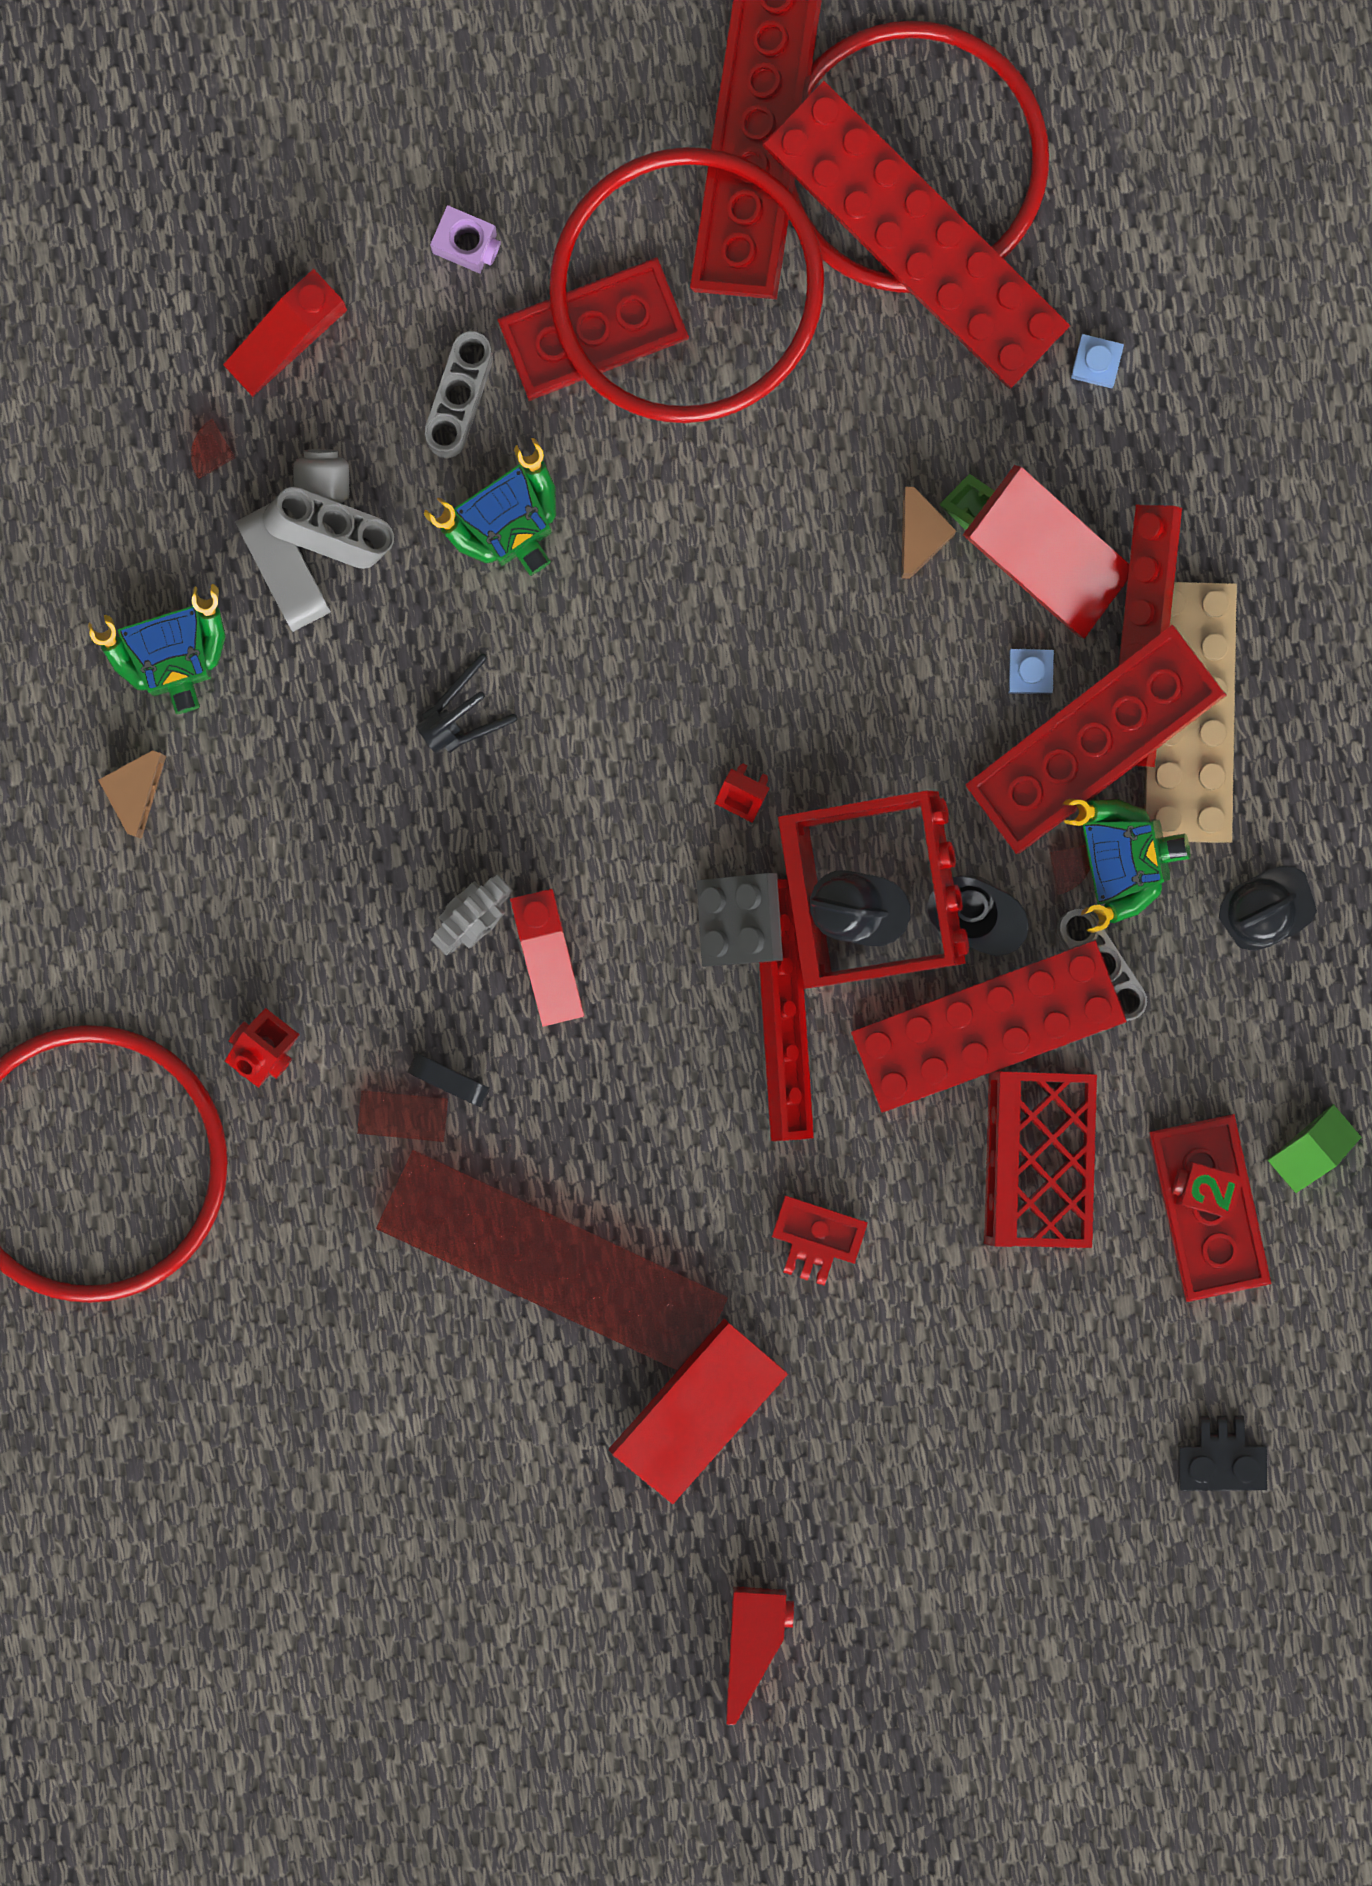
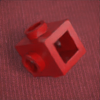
M265 1008L250 1024L244 1021L232 1034L228 1042L233 1045V1048L226 1057L225 1062L259 1088L270 1075L277 1079L292 1061V1058L287 1053L300 1034Z

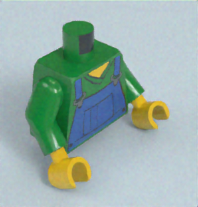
M531 438L535 446V451L532 455L522 456L518 445H516L514 452L520 464L454 509L442 498H437L444 506L443 514L438 518H434L430 512L424 511L426 519L436 527L441 528L442 533L460 553L485 564L497 561L501 566L517 557L530 576L538 573L551 563L539 541L552 533L549 524L556 517V487L545 462L542 461L544 456L543 450L534 438Z
M211 584V599H201L197 594L198 589L195 586L192 592L193 606L117 629L119 636H116L114 622L109 615H103L106 624L109 626L108 630L103 633L96 632L92 624L88 623L91 639L94 643L101 645V649L114 671L136 690H147L153 696L169 692L175 714L190 712L200 707L193 684L211 679L210 670L219 664L226 635L220 610L216 607L219 590L214 584Z
M1067 799L1063 803V805H1077L1079 809L1077 818L1063 821L1069 825H1083L1097 905L1083 909L1081 915L1094 912L1099 918V923L1096 927L1087 929L1089 933L1101 931L1107 928L1109 923H1116L1140 914L1161 895L1162 883L1170 880L1168 863L1187 860L1191 857L1189 840L1186 833L1163 837L1160 820H1150L1146 810L1120 799L1091 800L1088 803L1079 799Z

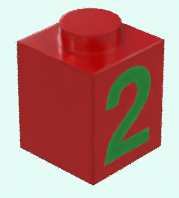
M1187 1162L1185 1170L1179 1168L1177 1171L1172 1193L1178 1195L1176 1204L1233 1219L1244 1177Z

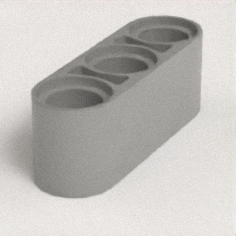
M464 332L453 343L425 426L424 434L428 446L435 455L441 458L455 457L464 448L492 366L493 354L490 343L479 332ZM477 345L483 348L485 352L482 360L478 363L469 364L461 359L463 350L468 346ZM456 386L467 387L471 391L468 401L460 405L449 402L447 399L448 393L452 388ZM449 426L457 431L455 441L446 446L437 444L434 441V434L439 428Z
M289 487L280 492L263 513L264 526L274 537L356 568L366 569L372 567L391 549L394 543L392 528L384 520L297 487ZM282 507L290 510L295 519L288 517ZM323 523L330 525L335 534L328 532L324 528ZM363 537L370 540L374 549L365 544Z
M266 505L235 521L285 620L292 632L327 615L331 610L326 600L322 597L323 594L306 562L303 560L298 546L278 539L266 530L263 523V513L268 506Z
M1074 909L1064 913L1056 925V934L1064 949L1069 950L1096 939L1101 953L1107 955L1112 962V969L1109 974L1116 992L1127 989L1136 998L1135 1008L1130 1013L1125 1014L1127 1021L1140 1017L1147 1006L1146 993L1105 930L1094 933L1088 932L1082 941L1071 939L1066 932V925L1072 917L1082 918L1087 923L1088 929L1098 925L1099 921L1091 912L1081 915L1083 909Z

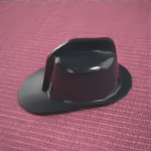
M1279 866L1239 884L1226 894L1220 905L1219 920L1238 947L1254 951L1268 948L1300 932L1312 922L1317 909L1306 873L1296 867Z
M835 870L824 875L815 884L810 897V913L815 925L823 934L841 941L866 946H885L895 942L906 931L911 919L910 903L905 892L895 882L879 876L849 870Z
M973 875L952 877L953 885H958L962 896V910L958 911L960 929L964 928L967 933L969 946L993 956L1008 955L1019 949L1027 938L1029 928L1026 911L1019 901L1007 892L994 887L991 882L983 877ZM933 889L929 895L927 909L930 921L940 932Z

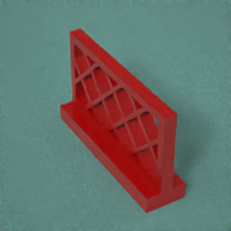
M1002 1071L989 1073L985 1245L995 1247L1092 1248L1097 1075ZM1021 1081H1036L1048 1094L1032 1111L1021 1100ZM1046 1082L1060 1083L1052 1089ZM1071 1082L1085 1083V1101L1073 1112L1058 1094ZM1053 1100L1068 1118L1051 1133L1036 1116ZM1020 1109L1026 1115L1021 1121ZM1083 1112L1084 1123L1078 1118ZM1032 1121L1046 1139L1029 1154L1019 1142L1020 1131ZM1072 1123L1084 1133V1143L1073 1155L1056 1139ZM1052 1143L1067 1161L1049 1176L1035 1159ZM1019 1153H1020V1154L1024 1157V1159H1025L1020 1165H1019ZM1082 1155L1083 1167L1077 1161ZM1031 1165L1045 1182L1028 1198L1018 1187V1177ZM1073 1166L1083 1179L1082 1188L1070 1199L1056 1181ZM1051 1187L1066 1204L1049 1220L1034 1202ZM1018 1197L1024 1202L1019 1208ZM1081 1199H1082V1211H1081L1080 1208L1076 1205V1203H1077L1078 1201H1080ZM1029 1208L1044 1225L1032 1237H1017V1219ZM1070 1209L1081 1219V1239L1065 1238L1054 1226ZM1050 1231L1056 1238L1042 1237Z

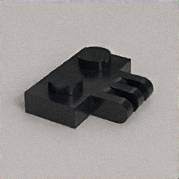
M1234 1415V1433H1227V1416H1217V1433H1210L1211 1423L1209 1416H1199V1446H1178V1489L1180 1491L1267 1490V1446L1245 1445L1244 1416Z

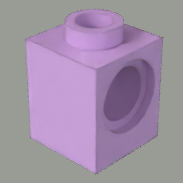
M447 205L430 246L433 254L481 273L485 263L488 265L493 264L501 241L495 239L497 236L495 225ZM464 233H473L480 240L474 249L465 251L456 246L458 238Z

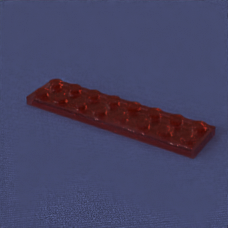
M412 1150L376 1227L381 1232L676 1370L681 1368L712 1333L728 1299V1296L416 1150Z

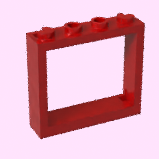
M926 790L778 817L804 989L966 964L965 955L969 952V941L965 929H960L958 911L962 910V896L958 885H953L951 868L955 867V852L952 843L946 840L944 824L948 823L949 814L944 798H940L939 791ZM921 808L944 954L832 972L826 935L815 925L810 913V897L818 881L809 827Z

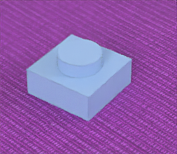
M1082 334L1071 378L1113 388L1124 344Z
M1010 649L1008 693L1052 694L1054 650Z

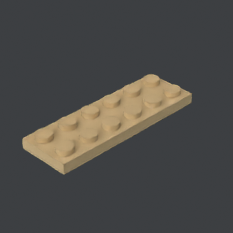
M1174 582L1170 626L1174 625L1227 696L1161 745L1156 752L1155 767H1145L1144 810L1148 813L1150 820H1160L1163 837L1186 833L1189 842L1232 843L1237 584Z

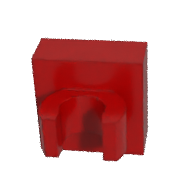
M743 763L738 766L736 771L730 769L714 804L753 823L770 789L766 786L768 775L763 773L757 782L744 775L748 765Z

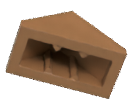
M905 487L903 492L901 579H910L956 533V530L915 487Z
M153 750L98 780L127 834L142 839L166 759L165 755Z

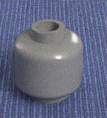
M304 450V457L296 459L293 463V487L304 489L338 503H343L349 498V464L344 458L338 457V450Z

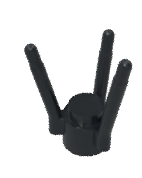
M480 654L438 702L422 714L425 720L416 725L418 732L435 754L444 747L451 753L462 744L517 721V715L511 714L456 736L455 734L461 731L456 720L484 699L485 694L482 691L467 699L451 713L447 709L441 712L487 660L485 654Z

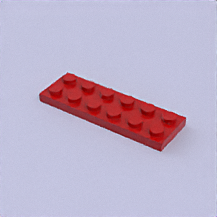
M1171 625L970 780L965 786L1016 854H1020L1078 810L1077 805H1063L1065 800L1079 799L1085 802L1090 801L1226 697L1227 694L1178 629Z
M1095 939L851 1031L880 1110L883 1113L1126 1023L1127 1019Z

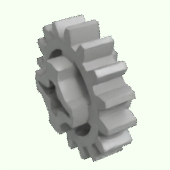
M499 875L490 878L483 886H479L475 881L472 882L446 906L447 908L438 917L443 923L433 934L434 936L431 938V941L446 956L451 951L454 952L461 943L465 944L469 949L472 948L498 924L497 922L505 914L501 909V904L510 897L513 890Z

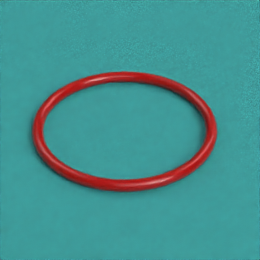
M898 21L875 25L842 39L812 63L807 98L825 74L849 55L879 42L905 38L935 40L961 48L985 62L1005 81L1017 98L1028 124L1032 146V170L1029 187L1016 218L1002 237L991 246L1004 259L1022 240L1032 225L1045 193L1049 173V144L1045 121L1031 88L1013 64L982 39L964 30L928 21ZM794 182L793 196L804 209ZM811 222L820 245L822 260L829 266L861 284L891 292L910 293L892 274L867 268L839 252L819 233Z
M683 147L661 150L635 158L616 168L594 185L577 204L559 236L554 251L549 284L550 307L559 341L568 359L582 378L601 396L624 410L648 419L673 423L704 422L728 416L751 406L774 390L796 367L813 338L823 304L824 266L821 249L815 230L798 200L785 185L757 164L737 155L708 148ZM678 165H705L727 170L748 179L771 196L785 212L799 237L804 253L807 273L806 301L801 321L790 345L777 363L758 381L730 397L715 402L689 406L666 405L637 397L623 390L602 374L589 359L578 341L570 320L566 291L567 271L575 242L583 226L596 208L615 190L634 178L656 169Z
M82 1025L60 1028L37 1035L4 1054L0 1058V1082L14 1068L29 1058L55 1047L87 1042L121 1046L155 1061L173 1075L185 1088L201 1115L210 1151V1177L207 1193L194 1225L182 1242L167 1257L136 1276L100 1285H76L59 1282L27 1269L0 1247V1271L18 1284L51 1298L71 1302L92 1303L126 1298L143 1292L168 1278L191 1258L205 1240L218 1215L227 1181L228 1160L224 1130L218 1111L202 1082L181 1059L159 1043L140 1034L109 1026Z

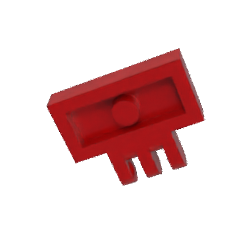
M785 1195L772 1233L773 1238L792 1244L783 1273L792 1275L796 1267V1260L799 1259L804 1261L799 1278L808 1280L813 1264L821 1266L817 1273L816 1283L825 1286L834 1258L855 1264L868 1222Z

